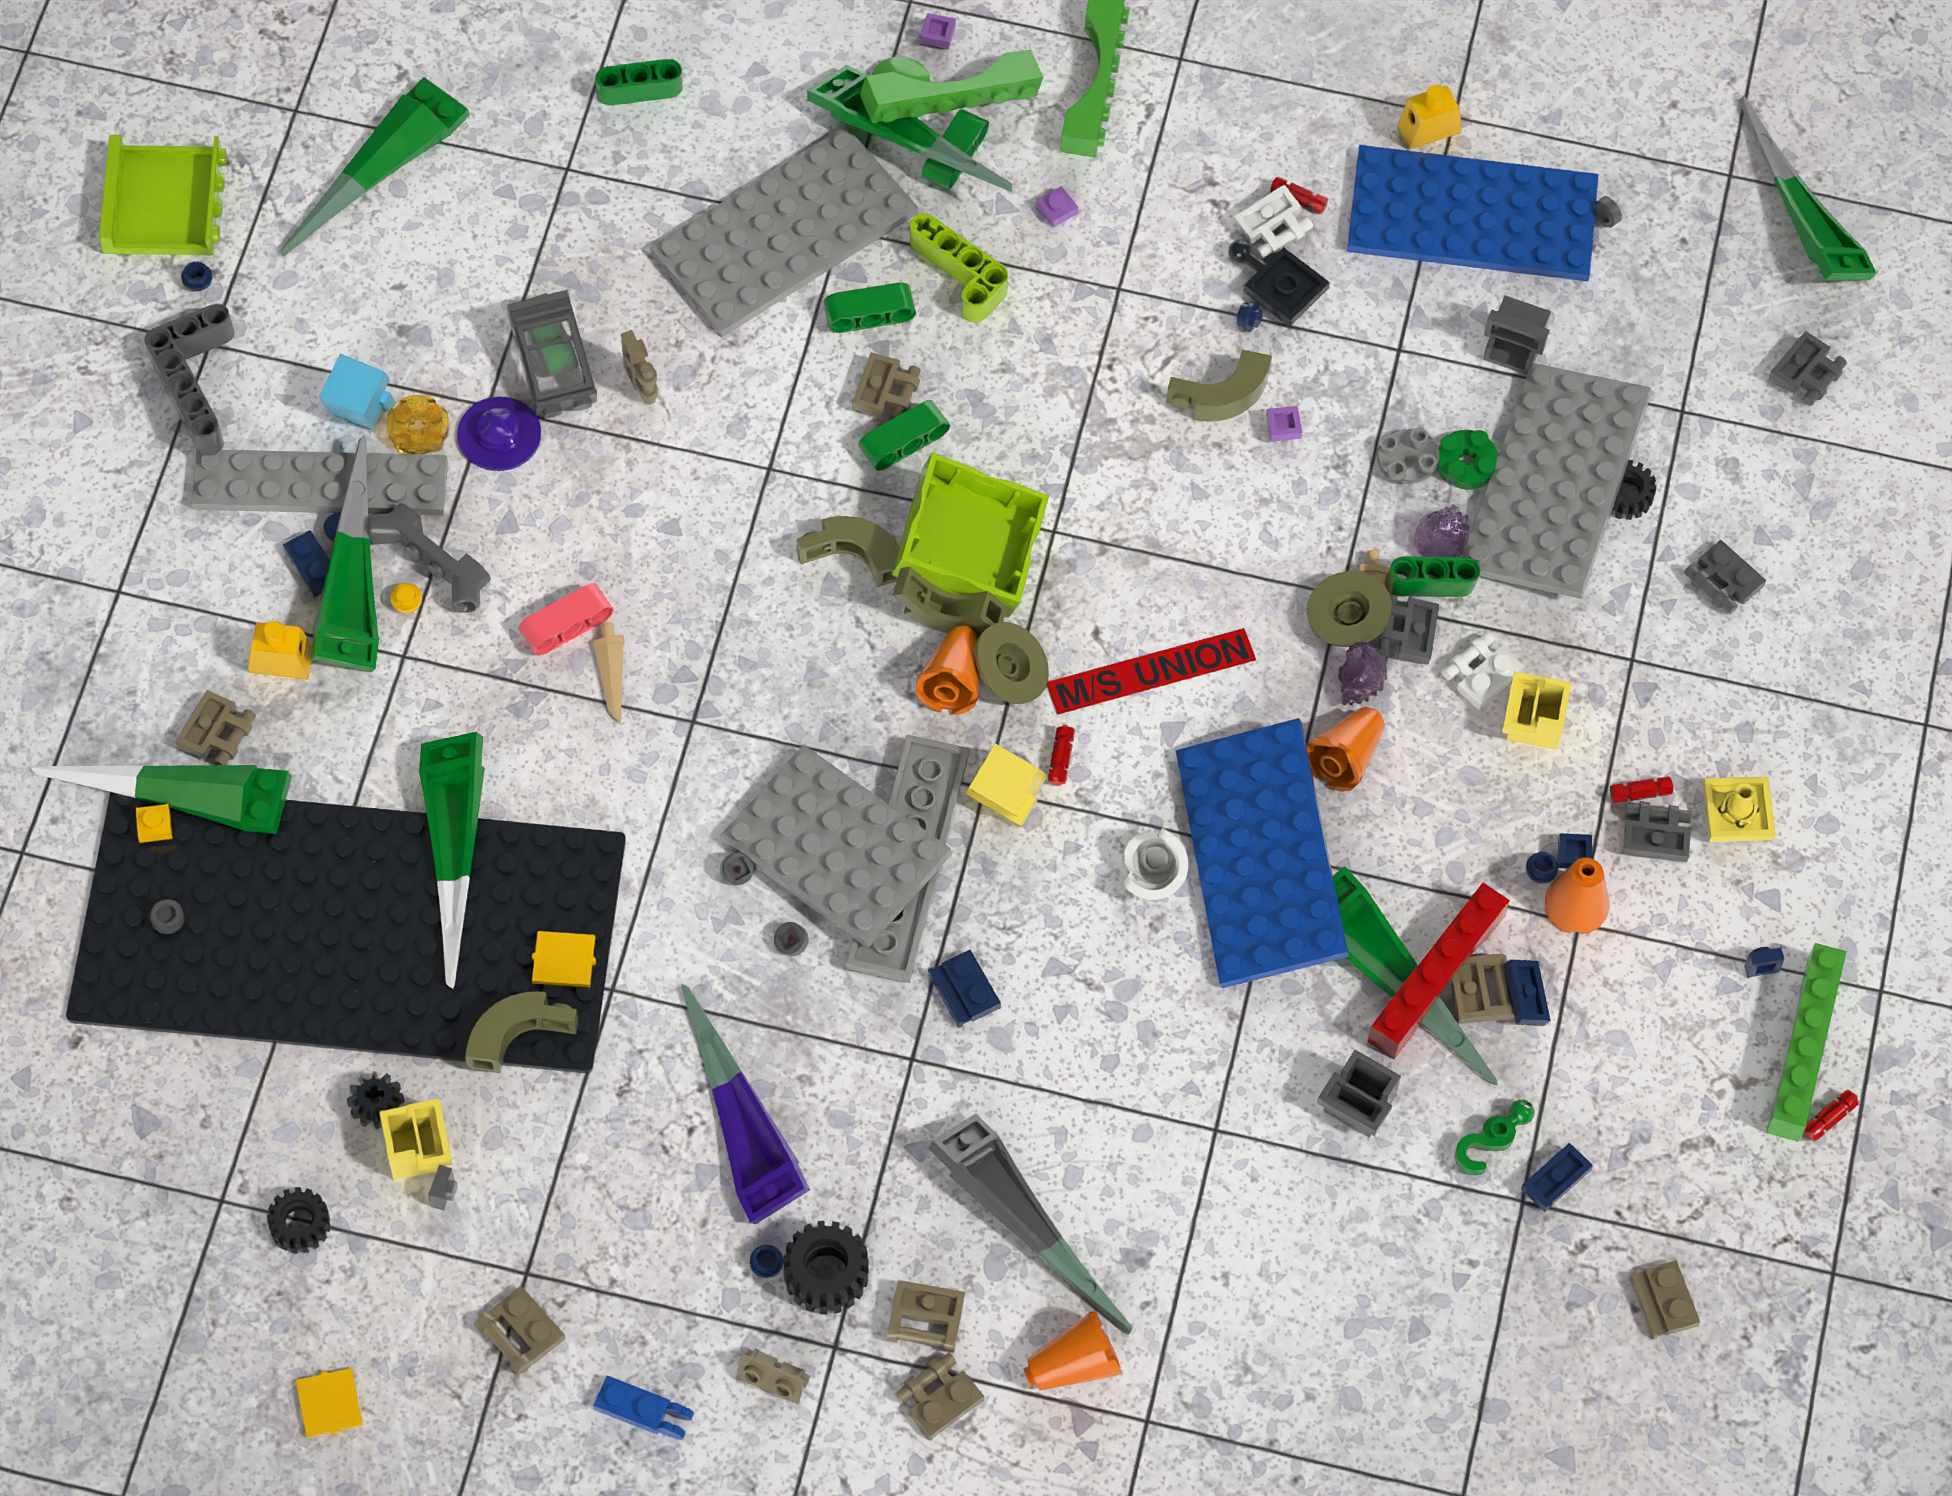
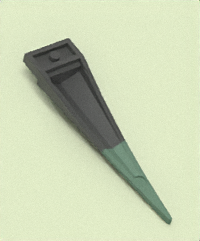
M977 1114L972 1115L932 1141L928 1149L951 1171L949 1176L1120 1329L1128 1335L1131 1333V1324L1096 1283L1064 1240L1028 1186L1000 1137Z

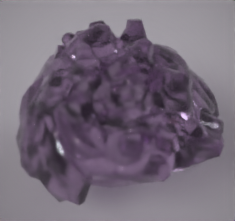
M1452 504L1450 507L1446 506L1440 511L1437 510L1424 515L1419 521L1415 532L1414 543L1418 554H1421V557H1457L1461 555L1467 542L1466 536L1469 532L1468 515L1462 516V512L1459 511L1458 506Z
M1356 642L1354 646H1350L1346 651L1347 660L1343 666L1338 668L1339 673L1337 676L1341 682L1340 692L1343 693L1341 702L1344 706L1348 703L1351 706L1354 703L1361 704L1363 700L1368 702L1369 696L1372 695L1376 697L1378 695L1377 691L1382 692L1384 682L1387 679L1388 656L1383 655L1382 651L1373 648L1368 642Z

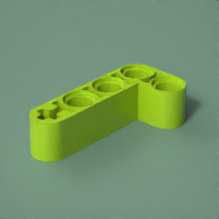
M920 213L911 219V247L965 285L961 298L962 316L967 321L975 323L984 320L1007 295V269L932 215ZM975 301L979 302V304H972L970 302Z

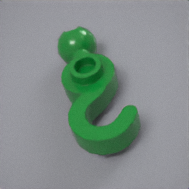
M1518 1099L1510 1105L1507 1117L1500 1115L1492 1116L1484 1123L1481 1134H1468L1461 1138L1455 1151V1161L1458 1167L1470 1175L1484 1174L1487 1167L1486 1163L1469 1159L1466 1151L1474 1147L1486 1151H1503L1509 1148L1515 1138V1127L1517 1125H1526L1534 1118L1535 1111L1533 1105L1526 1099Z

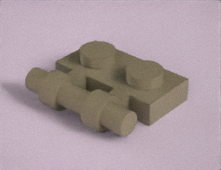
M633 330L621 333L623 366L634 389L638 390L645 404L651 405L658 396L657 372L651 363L646 362L645 357H648V353L643 340H637Z
M871 352L854 396L852 409L882 417L885 407L893 410L891 419L908 411L912 405L910 402L913 392L917 391L920 383L918 377L921 369L912 365L909 366L907 373L899 371L900 360ZM894 384L901 386L899 396L890 394Z
M206 690L176 739V746L204 760L212 749L218 752L213 763L215 765H227L228 761L233 760L238 753L237 746L243 736H248L252 730L251 723L256 714L249 709H245L240 717L233 715L236 710L234 701ZM225 726L232 729L226 741L219 738Z
M950 1353L941 1359L935 1358L928 1363L929 1368L916 1377H909L903 1382L904 1386L894 1393L902 1404L911 1397L917 1402V1405L909 1410V1415L929 1440H932L984 1401L983 1393L964 1370L953 1378L950 1376L947 1370L957 1364L955 1358ZM937 1379L942 1386L928 1396L923 1388Z

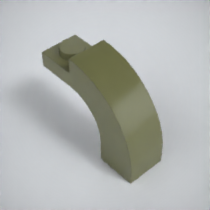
M1242 349L1235 372L1225 381L1216 384H1201L1171 377L1166 403L1173 404L1182 409H1195L1194 420L1222 421L1238 416L1252 407L1262 395L1268 381L1272 356Z
M851 516L829 517L822 519V531L808 532L801 538L796 539L797 556L801 564L833 554H849L861 559L869 567L877 587L897 581L898 577L891 574L899 544L885 529L871 521Z
M911 567L900 568L893 596L905 605L904 614L926 627L948 633L951 628L956 626H967L975 631L979 637L989 626L1003 622L1007 606L988 591L974 594L951 593L934 586Z
M546 992L520 993L499 1001L481 1016L471 1032L465 1054L467 1068L501 1073L508 1045L515 1037L529 1030L541 1029L576 1034L578 1027L577 1009H572L569 1005L555 1003L552 1006L548 1005Z

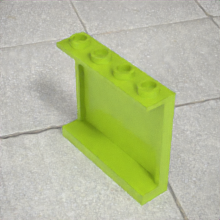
M109 135L99 240L103 254L214 255V244L220 243V226L216 225L217 218L222 217V200L218 198L219 192H224L225 187L221 166H226L227 151L226 148H221L219 136H214L213 146L124 145L122 135Z

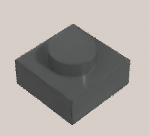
M439 1165L428 1194L431 1207L444 1211L447 1200L452 1201L454 1199L458 1182L454 1179L452 1168Z

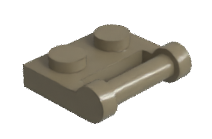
M1506 955L1471 956L1453 976L1451 986L1458 1024L1494 1020L1507 1022L1515 1019L1504 964L1507 962ZM1484 969L1492 970L1498 1006H1490Z
M898 1280L887 1341L895 1343L898 1340L942 1347L945 1352L954 1353L965 1292ZM905 1318L948 1326L947 1334L900 1326L901 1320Z
M522 1286L492 1310L482 1314L474 1323L480 1333L485 1332L512 1363L511 1368L517 1375L524 1373L565 1340V1334ZM503 1319L529 1348V1351L522 1354L499 1329L496 1323Z

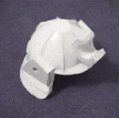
M1164 828L1159 833L1145 832L1135 836L1128 830L1120 839L1121 843L1126 846L1124 851L1125 863L1130 872L1124 881L1125 888L1132 894L1148 900L1163 899L1175 893L1184 883L1188 873L1189 863L1185 850L1186 846L1174 834Z

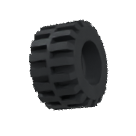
M825 1220L818 1221V1227L815 1228L810 1223L804 1226L803 1234L797 1231L793 1235V1243L788 1241L786 1255L783 1257L784 1282L786 1283L789 1295L794 1294V1302L799 1306L805 1303L806 1310L813 1313L815 1308L820 1309V1315H827L828 1309H833L834 1314L842 1312L843 1305H846L848 1309L854 1305V1298L860 1299L862 1297L863 1287H867L869 1259L866 1246H862V1238L858 1234L853 1236V1229L847 1225L844 1229H840V1222L832 1221L831 1226H825ZM831 1255L839 1258L845 1264L846 1269L835 1279L819 1280L811 1276L806 1267L811 1260L818 1256Z

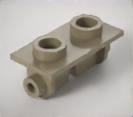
M756 1348L754 1351L747 1349L745 1354L742 1353L736 1378L773 1393L782 1399L799 1404L802 1390L807 1387L810 1380V1375L805 1374V1369H800L786 1362H783L780 1369L775 1367L777 1358L763 1353Z

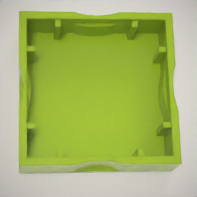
M932 452L921 469L891 575L898 577L900 568L911 567L934 586L951 593L974 594L988 591L1007 606L1005 617L1009 618L1020 604L1031 565L1032 546L1040 532L1049 495L1009 480L988 476L974 467Z

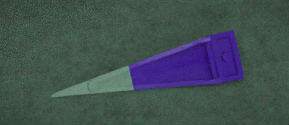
M682 984L681 990L699 1043L718 1111L736 1194L749 1222L756 1225L809 1192L810 1188L798 1165L800 1162L694 994L688 986Z

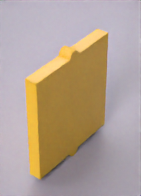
M538 931L536 951L532 954V960L534 961L532 984L590 987L592 965L596 964V959L593 957L595 935Z
M352 1368L329 1373L323 1370L320 1375L296 1380L307 1438L329 1433L337 1435L338 1431L363 1426Z

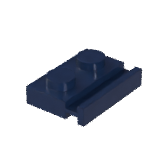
M971 950L942 962L940 966L934 969L933 967L928 969V976L958 1028L969 1021L973 1022L1001 1008L999 998Z

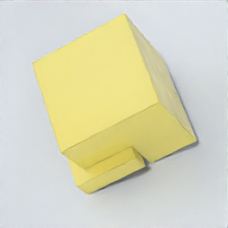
M1514 671L1502 733L1507 734L1506 740L1557 750L1564 727L1572 682Z
M995 743L965 794L1022 827L1038 799L1035 796L1048 775Z
M440 1098L380 1111L389 1163L394 1180L437 1172L439 1165H452Z

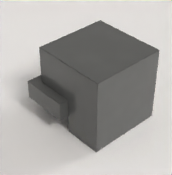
M1504 295L1499 310L1491 309L1487 319L1484 335L1490 338L1485 348L1483 360L1527 375L1529 369L1535 363L1537 355H1542L1546 347L1550 332L1547 326L1551 311Z
M1355 1049L1341 1070V1075L1336 1072L1333 1073L1319 1095L1317 1103L1324 1107V1112L1369 1138L1371 1135L1375 1137L1392 1109L1391 1103L1396 1097L1401 1075Z

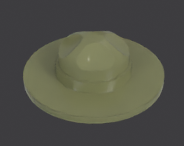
M1358 571L1340 572L1324 579L1313 590L1307 603V618L1313 632L1324 642L1338 647H1355L1372 641L1384 631L1392 614L1391 597L1385 585L1374 576Z
M1010 622L995 623L981 633L975 647V661L979 675L988 689L998 698L1012 704H1026L1038 698L1047 685L1049 669L1046 655L1037 639L1025 628Z

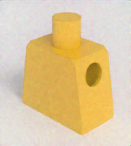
M1432 85L1426 92L1411 96L1407 100L1397 128L1409 150L1461 133L1460 109L1448 86Z
M278 621L256 623L250 650L248 673L308 680L313 660L311 659L312 646L302 628L282 625Z

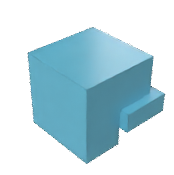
M341 353L319 395V399L329 413L374 431L383 410L391 413L396 404L392 395L385 391L390 379L384 371Z

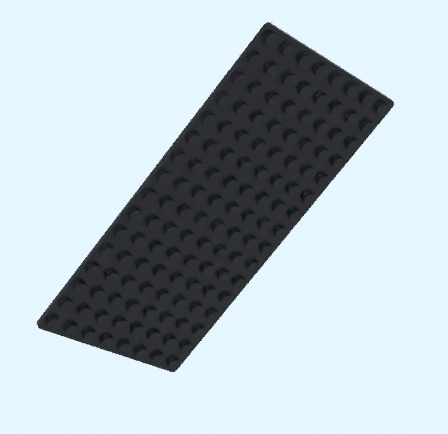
M110 792L66 1012V1018L70 1023L466 1062L465 1054L471 1032L477 1021L489 1008L499 1001L516 994L546 992L548 1005L552 1006L555 1003L569 1005L572 1009H577L578 1027L576 1034L541 1029L523 1032L508 1045L502 1065L585 1074L592 1072L626 844L624 833L478 818L455 985L452 989L446 984L441 912L427 813L286 800L277 834L244 831L170 808L173 839L140 843L138 839L136 808L159 804ZM165 899L174 900L179 903L184 913L182 927L171 934H163L156 931L150 919L152 907L157 902ZM538 931L595 935L593 957L596 959V964L592 965L590 987L532 984L534 968L532 954L536 951Z

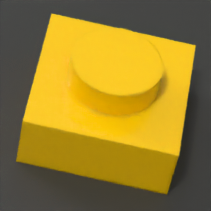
M169 804L136 808L138 839L140 843L173 839Z

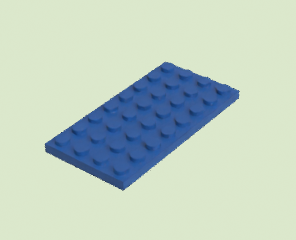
M1359 145L1347 252L1588 282L1591 269L1596 211L1594 203L1597 199L1599 174Z
M1296 718L1175 750L1221 987L1226 988L1349 957L1301 720Z

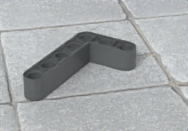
M222 304L209 305L153 328L147 332L144 338L151 364L199 453L209 456L220 452L224 441L218 420L186 360L226 344L234 337L235 332L229 310Z

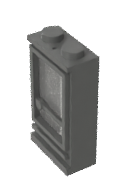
M568 290L507 304L508 318L537 417L544 415L545 418H553L562 414L563 410L571 408L584 410L591 407L592 403L597 402V390L595 389Z

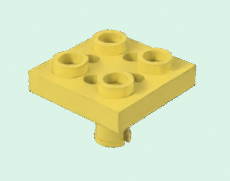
M1768 777L1704 778L1702 786L1709 842L1774 840L1776 833ZM1718 809L1721 810V812H1724V810H1726L1727 813L1721 814L1719 813ZM1739 822V824H1738L1739 826H1743V825H1744V828H1739V827H1737V826H1736V823Z

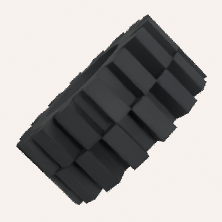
M1629 460L1622 482L1635 485L1639 493L1635 497H1624L1617 493L1611 514L1613 511L1617 512L1615 518L1621 519L1622 514L1626 515V520H1631L1633 514H1635L1636 518H1639L1643 512L1646 514L1650 506H1652L1657 487L1655 485L1656 479L1655 476L1650 477L1652 471L1649 468L1644 471L1642 470L1644 464L1638 462L1636 467L1633 466V460Z
M295 1187V1193H290L289 1189L283 1191L284 1197L281 1198L277 1195L274 1198L275 1205L270 1204L268 1208L270 1214H267V1222L274 1242L276 1244L279 1243L281 1249L285 1251L287 1248H290L291 1253L297 1254L298 1249H302L303 1254L308 1253V1247L310 1246L317 1249L320 1247L319 1241L322 1240L324 1242L327 1239L326 1231L330 1232L331 1228L329 1222L331 1221L325 1201H322V1197L318 1193L313 1195L312 1190L306 1188L305 1192H302L301 1187ZM295 1210L309 1212L312 1216L309 1227L303 1231L289 1229L286 1226V1219L291 1212Z

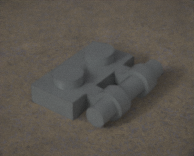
M1805 331L1773 368L1769 378L1793 394L1800 387H1803L1807 390V393L1802 400L1806 405L1812 406L1816 400H1821L1827 393V387L1830 383L1837 381L1843 374L1842 369L1846 366L1847 361L1842 356H1837L1834 361L1827 358L1826 356L1829 354L1831 347ZM1816 368L1823 373L1818 380L1811 376Z
M1719 540L1699 558L1697 564L1704 570L1700 571L1693 564H1690L1684 571V574L1692 580L1691 584L1697 590L1702 589L1712 598L1711 602L1717 608L1722 607L1729 614H1732L1738 607V604L1732 600L1733 597L1744 604L1761 590L1766 583L1764 577L1722 540ZM1714 578L1724 588L1720 589L1711 580Z
M1390 594L1392 614L1384 631L1375 638L1376 643H1378L1376 652L1380 655H1388L1390 645L1399 646L1398 658L1428 665L1432 656L1440 604L1409 597L1405 607L1397 605L1398 597ZM1395 620L1403 621L1401 632L1393 630Z
M1640 801L1639 804L1627 803L1625 816L1638 817V821L1626 820L1622 854L1687 862L1690 850L1691 828L1678 826V822L1690 824L1692 811L1680 810L1679 806L1669 805L1668 808L1650 806V802ZM1649 819L1665 820L1667 824L1651 823Z

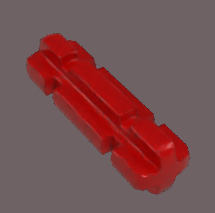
M1276 177L1273 180L1270 188L1271 193L1285 185L1300 206L1305 208L1310 206L1311 210L1318 214H1322L1328 205L1327 197L1320 194L1315 196L1313 191L1292 182L1289 185L1287 184L1288 180L1281 177Z
M1068 725L1056 728L1055 740L1057 742H1054L1050 767L1053 769H1049L1048 782L1055 786H1061L1067 781L1068 771L1065 769H1069L1073 744L1070 742L1074 741L1075 735L1074 728Z
M1668 776L1657 778L1655 782L1653 779L1627 782V786H1624L1623 783L1610 786V797L1613 803L1627 802V798H1630V801L1655 798L1656 794H1660V797L1673 794L1674 786L1671 778Z
M1850 1090L1843 1091L1837 1097L1838 1101L1833 1100L1815 1115L1816 1120L1811 1119L1807 1122L1804 1130L1805 1136L1812 1141L1820 1139L1825 1134L1824 1130L1829 1131L1847 1115L1846 1111L1851 1112L1859 1105L1857 1095Z

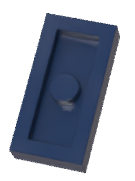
M309 530L284 543L283 548L315 598L322 593L330 559L312 531Z
M1510 959L1504 964L1516 1025L1545 1026L1551 1019L1539 962Z
M1569 1142L1523 1183L1521 1190L1546 1212L1592 1170L1593 1165Z

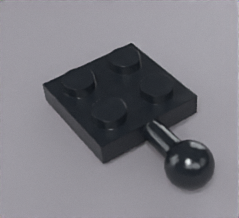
M1235 240L1229 246L1228 254L1233 262L1238 264L1246 263L1257 272L1244 284L1243 292L1289 327L1329 289L1330 282L1284 247L1265 263L1252 253V247L1246 240Z

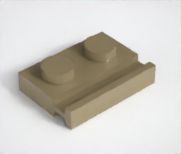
M1677 1260L1647 1268L1642 1272L1630 1274L1629 1280L1652 1339L1664 1334L1670 1335L1699 1326L1700 1319Z

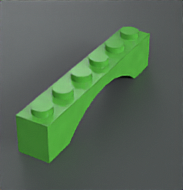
M1088 0L1085 32L1096 50L1099 69L1088 92L1075 105L1066 110L1061 135L1060 152L1096 158L1098 146L1104 147L1106 129L1102 128L1103 121H1109L1111 104L1106 103L1108 97L1113 98L1116 80L1111 79L1112 72L1118 73L1121 55H1116L1117 48L1123 49L1125 31L1121 30V25H1127L1130 7L1125 6V0Z
M1031 49L1004 53L985 72L956 82L921 81L894 71L869 75L865 77L860 96L872 123L891 122L900 118L920 117L924 114L936 112L946 113L954 109L975 108L978 105L990 103L1000 104L1008 100L1020 98L1029 99L1037 96L1043 75Z
M1814 943L1808 956L1791 1040L1766 1133L1799 1142L1806 1128L1847 951Z

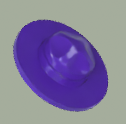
M491 397L477 402L462 416L457 431L458 443L464 456L474 465L490 471L511 470L526 463L536 453L541 441V425L535 412L522 401L510 397Z

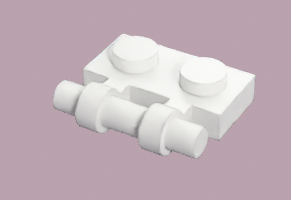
M1285 185L1234 216L1235 223L1251 244L1260 238L1264 240L1265 244L1256 249L1262 259L1270 254L1276 255L1284 245L1294 239L1296 241L1300 240L1305 236V232L1314 227L1308 217L1300 222L1295 219V216L1302 212V208ZM1285 224L1288 229L1275 237L1272 231Z
M1489 632L1484 633L1480 638L1475 637L1470 641L1468 648L1460 655L1455 654L1448 661L1449 665L1442 670L1443 676L1448 680H1451L1456 674L1462 679L1457 686V691L1479 711L1512 683L1514 671L1523 673L1525 668L1503 646L1492 653L1488 647L1495 639ZM1477 657L1482 664L1475 670H1472L1468 664Z

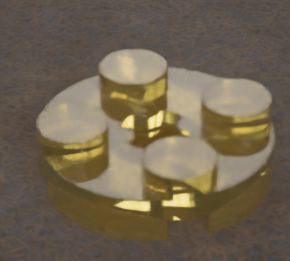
M411 395L400 400L401 404L397 405L394 410L393 407L387 415L386 427L389 439L398 452L427 454L438 452L442 449L444 441L448 437L450 425L446 409L437 404L435 399L426 395ZM415 420H421L425 427L415 430L410 425H415Z

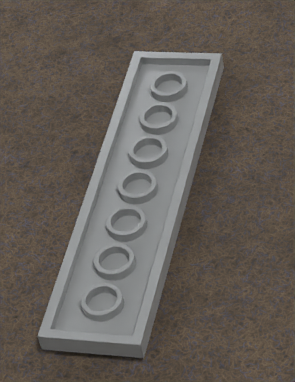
M196 450L191 499L192 509L310 513L341 512L355 453L221 450L209 456L203 455ZM366 453L368 514L390 513L399 503H403L418 515L444 516L448 468L447 455Z
M907 735L889 805L946 845L970 748ZM939 870L869 948L853 938L846 962V969L907 983L911 982Z

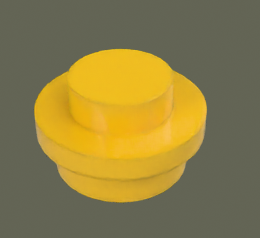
M401 583L391 591L390 601L393 608L397 611L410 614L421 605L422 593L412 583Z

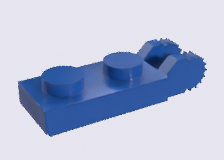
M608 1375L593 1405L595 1411L651 1433H661L677 1440H683L686 1432L678 1425L663 1421L666 1413L691 1421L694 1415V1411L681 1404L670 1402V1399Z

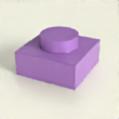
M927 13L920 35V44L949 49L956 26V19Z
M1062 186L1037 199L1036 207L1053 228L1077 215L1079 210L1077 204Z
M1298 406L1267 409L1266 418L1271 442L1302 438Z

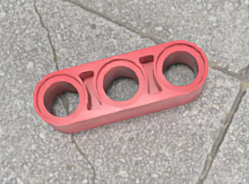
M591 583L528 616L520 623L518 630L535 655L540 656L605 622L611 617L614 609L598 585Z

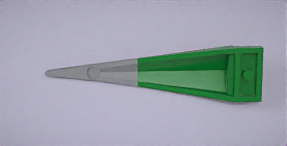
M1743 96L1739 100L1740 106L1809 260L1818 265L1825 281L1871 280L1877 272L1865 249L1830 214L1800 178L1764 127L1747 98Z
M363 435L358 441L312 630L314 631L311 659L373 672L376 669L379 635L368 529L366 437Z

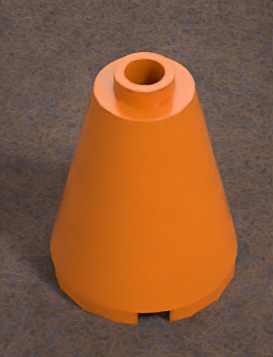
M967 626L951 628L917 678V697L923 704L934 711L941 713L943 708L952 710V715H959L969 712L976 705L979 697V672L975 661V647L979 637L971 628Z
M1362 707L1313 738L1307 746L1312 775L1316 779L1319 776L1323 777L1328 781L1325 786L1341 792L1354 789L1360 783L1385 729V722L1381 713L1373 708Z
M1581 858L1575 861L1551 883L1545 895L1546 915L1554 926L1570 934L1571 931L1589 934L1598 929L1606 920L1610 909L1603 868L1599 862L1592 858Z
M1095 1310L1086 1314L1027 1358L1028 1366L1023 1368L1031 1387L1037 1385L1039 1390L1042 1391L1123 1374L1109 1337L1104 1329L1101 1328L1103 1324Z

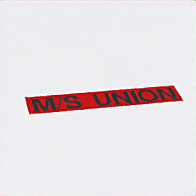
M1245 628L1048 681L1047 687L1059 715L1253 662L1257 659Z

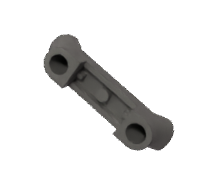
M399 503L390 513L372 514L368 518L369 537L373 544L400 543L405 547V551L412 559L416 561L420 559L428 565L429 571L436 578H444L451 584L452 606L454 609L462 613H469L480 607V590L491 581L488 572L469 554L466 553L457 561L422 533L421 516L410 507Z

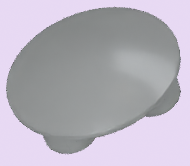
M1423 428L1398 430L1384 435L1380 440L1377 451L1379 468L1388 478L1395 482L1403 484L1421 482L1430 477L1438 466V447Z

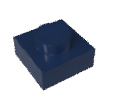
M1559 834V868H1569L1575 861L1581 858L1593 859L1592 835Z
M1765 946L1749 953L1744 965L1747 978L1778 973L1785 960L1782 948L1771 949Z

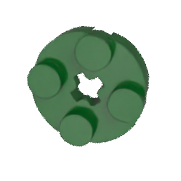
M1455 431L1441 439L1438 447L1439 461L1436 469L1442 479L1445 481L1448 479L1450 482L1455 483V487L1459 489H1477L1486 485L1494 473L1499 457L1498 451L1485 431ZM1463 455H1470L1474 459H1472L1470 465H1467L1465 460L1460 461L1459 458Z

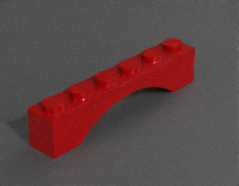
M1482 882L1371 1025L1367 1040L1370 1044L1395 1060L1453 976L1479 946L1490 937L1503 920L1510 900Z

